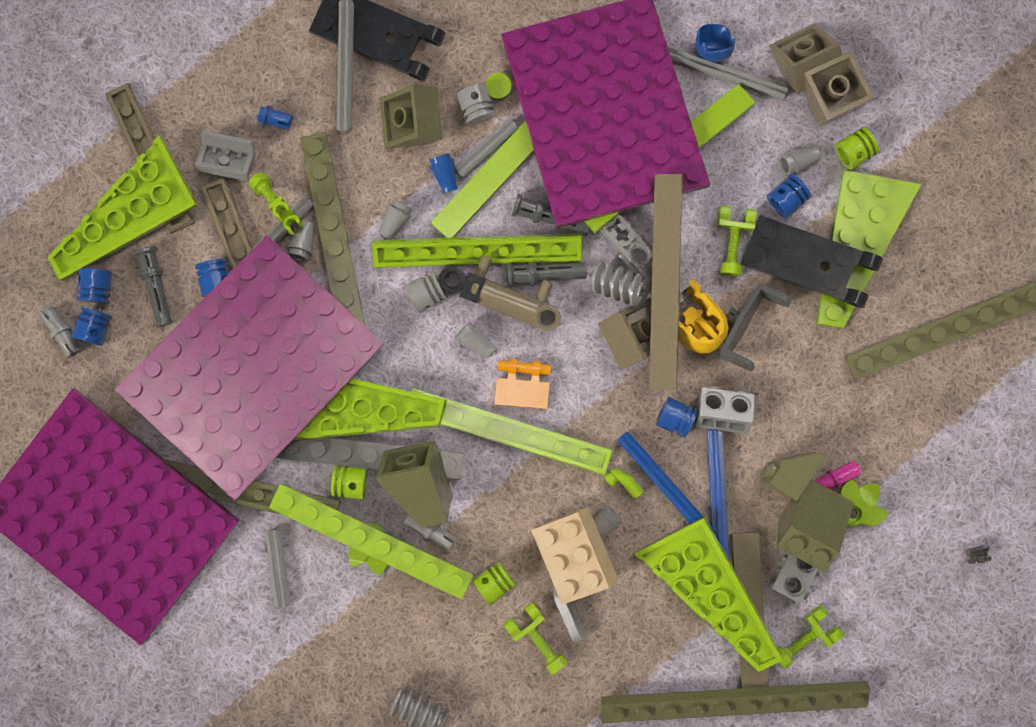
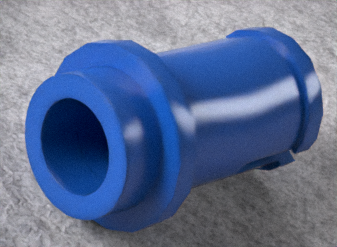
M269 105L266 107L261 106L258 122H262L263 126L269 124L289 130L291 125L290 119H292L293 115L270 109Z

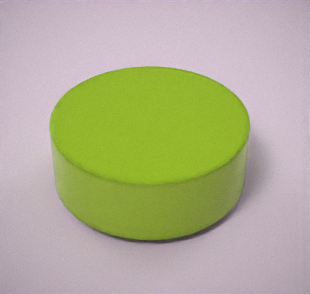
M494 73L486 81L490 98L494 100H503L511 93V81L503 73Z

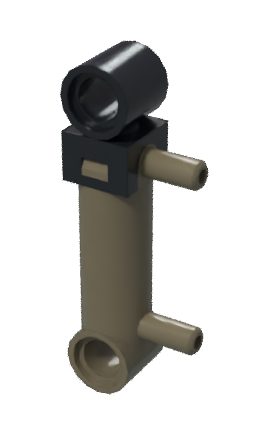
M483 255L481 257L475 274L469 272L466 276L462 269L455 266L446 267L439 274V284L442 289L453 293L461 291L459 297L544 331L554 330L560 323L561 315L559 310L545 303L552 288V282L543 280L536 299L485 278L492 261L488 256ZM451 272L458 273L460 281L455 287L449 286L446 281L447 275ZM550 310L555 314V322L552 325H544L541 322L540 316L543 311Z

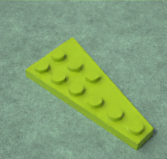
M158 135L155 138L154 144L136 159L137 162L114 183L97 202L98 205L92 212L86 214L81 220L82 223L72 234H68L48 256L59 280L64 281L79 273L80 268L90 267L198 206L163 137Z
M844 170L842 172L831 240L882 257L921 184ZM828 262L825 271H828L831 267ZM855 264L846 287L864 292L874 271ZM821 294L816 324L842 329L845 327L855 306Z
M352 378L293 441L440 427L446 400Z
M705 516L634 553L640 560H643L650 566L658 577H661L669 584L672 590L702 619H706L720 636L725 637L735 647V650L758 672L783 661L781 652Z

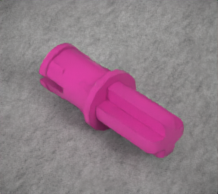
M852 461L833 471L829 469L827 474L814 481L830 490L835 487L839 489L841 484L859 476L861 470L858 464Z

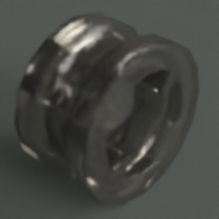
M978 546L965 549V553L969 555V559H967L968 564L991 561L992 556L988 555L990 547Z

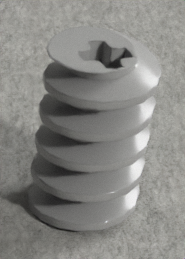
M601 260L596 265L592 276V289L597 294L602 293L605 297H612L616 301L621 300L625 304L630 303L631 306L637 308L646 300L651 280L649 277L643 283L642 274L638 273L633 279L634 274L632 270H628L624 275L623 267H618L615 271L614 264L610 263L606 267L605 261Z
M403 684L390 707L389 716L392 717L399 712V722L408 717V727H412L416 722L419 723L418 727H442L450 710L446 709L441 714V704L431 708L432 699L430 698L422 703L423 695L421 693L412 698L413 689L410 688L403 693Z

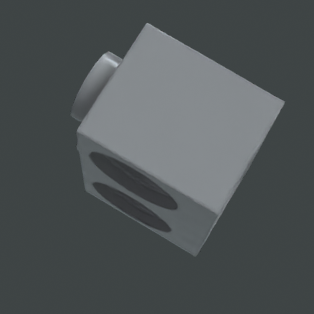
M714 386L702 387L697 399L698 411L695 427L748 434L753 424L755 394H748L742 390H721ZM707 404H712L717 409H712ZM733 408H739L743 413H739Z
M785 551L768 587L801 604L802 600H806L811 594L813 588L811 583L814 577H818L822 571L810 564L801 568L799 558ZM796 577L798 581L797 588L793 591H788L786 587L787 581L790 578Z

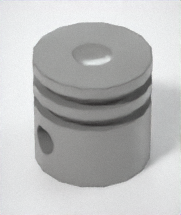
M485 84L472 85L457 93L461 110L464 113L463 116L467 119V125H476L495 117L496 113L493 110L494 107L491 104L492 101Z
M434 271L430 272L431 275L425 274V278L419 277L405 285L407 293L419 313L436 305V301L438 303L442 302V298L444 300L448 299Z

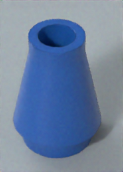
M447 153L429 159L431 163L429 168L439 183L443 194L457 190L454 159H451L450 154Z

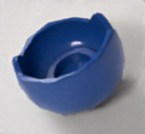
M706 24L697 31L695 47L698 54L705 60L721 62L731 57L735 49V39H731V30L728 27L719 24Z

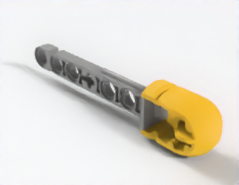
M619 214L600 231L620 253L618 257L633 271V274L635 276L638 273L643 275L642 282L644 283L649 278V272L652 270L653 247L644 236L640 238ZM616 221L620 223L616 227L619 232L624 233L626 231L628 233L626 242L623 239L617 240L618 233L614 228L611 232L608 231V229L615 225ZM637 249L643 250L647 255L646 260L641 263L634 261L632 258L633 251ZM680 278V304L685 300L682 297L683 294L687 292L691 296V300L697 303L702 310L694 309L691 306L682 314L685 322L683 325L679 321V341L690 351L699 354L711 353L722 346L727 339L729 330L727 318L707 293L701 292V286L695 279L685 284ZM651 280L650 289H649V292H650L651 294H652V280Z

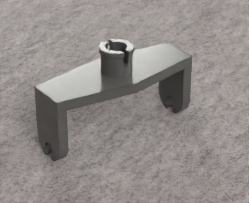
M760 283L741 312L731 308L729 310L731 315H726L727 323L733 327L720 351L722 359L748 371H753L755 364L751 360L734 353L733 350L746 331L762 298L784 307H789L791 304V299L788 296Z

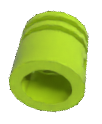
M861 127L853 134L835 143V151L844 166L852 170L879 153V146L873 134L867 128Z
M335 465L331 480V496L335 497L337 494L338 497L344 495V498L364 500L368 477L367 468L348 467L346 469V466H341L340 468L339 465Z
M499 561L496 562V566L491 565L490 570L487 568L472 580L489 605L494 604L506 595L505 591L510 592L511 587H517L514 580Z

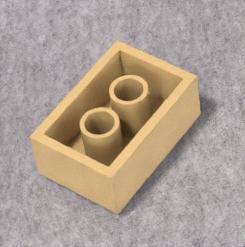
M588 506L542 523L531 530L562 605L606 590L618 581Z

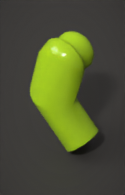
M617 468L610 469V472L604 477L611 487L616 486L620 482L633 498H637L643 493V489L632 475Z

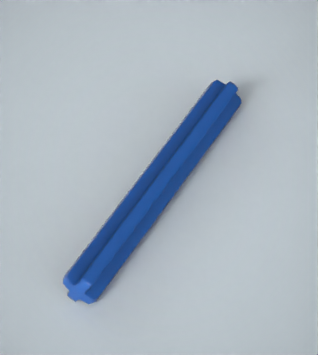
M709 429L707 430L711 521L713 532L729 558L723 431Z
M625 432L619 437L618 442L689 523L703 517L629 432Z

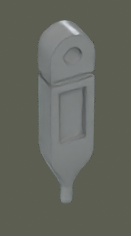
M553 584V596L571 639L575 643L585 640L586 632L582 622H580V617L573 601L562 605Z

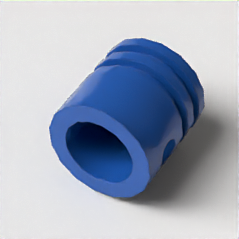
M791 174L766 196L779 215L787 219L806 200L811 198V193L797 176Z
M214 259L195 265V269L199 270L196 273L197 276H200L198 282L202 297H206L229 274V272H226L228 271V266L225 265L227 264L226 259Z
M80 268L78 287L80 290H77V294H80V296H77L76 300L109 304L107 297H110V293H107V291H110L112 272Z
M81 306L83 311L78 315L80 319L76 320L71 337L103 346L108 331L106 326L110 325L108 320L112 319V316Z
M667 397L657 418L656 426L672 433L676 431L675 434L680 435L681 433V437L686 438L698 409L693 408L692 410L691 406L685 407L684 403Z

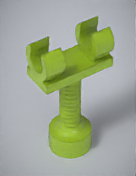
M260 172L253 175L249 181L250 188L255 194L263 195L270 203L268 208L277 220L283 224L288 233L295 235L290 227L296 222L303 229V222L284 199L281 196L277 197L271 189L272 181L267 174Z
M721 205L718 212L717 227L730 229V239L728 244L729 252H727L728 257L726 262L721 263L720 274L739 277L741 276L742 265L737 263L736 258L738 257L739 234L741 230L752 232L755 229L757 210L747 208L744 213V222L729 221L731 206Z
M531 602L524 608L533 619L530 624L521 630L515 621L510 618L504 623V627L516 642L524 635H529L547 659L545 667L551 675H554L566 666L568 661L562 653L559 655L555 654L538 630H536V626L544 621L545 617L536 605Z
M821 604L804 615V618L812 627L811 630L794 641L788 648L778 647L783 656V661L779 662L784 670L793 664V655L797 654L799 650L801 651L814 639L819 637L824 645L830 648L844 637V633L837 626L824 633L817 624V622L829 614Z

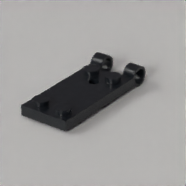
M322 0L309 32L338 45L340 0ZM351 0L354 3L353 52L424 82L430 68L419 61L411 60L420 39L440 47L446 33L438 27L423 24L369 0ZM388 34L395 35L393 42L386 41Z
M759 215L741 265L852 306L864 308L869 295L846 286L855 264L878 272L883 258L877 254L861 251ZM822 262L830 264L831 267L828 271H823L820 268Z

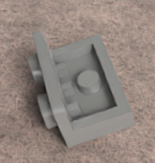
M202 131V147L195 163L196 171L248 181L255 160L254 142L244 137L222 135L218 132Z

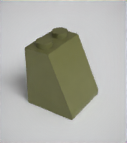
M430 441L384 451L376 476L377 482L421 528L427 526L437 527L447 523L453 494L436 442Z
M811 479L798 501L790 500L779 517L777 547L826 573L840 553L854 502Z

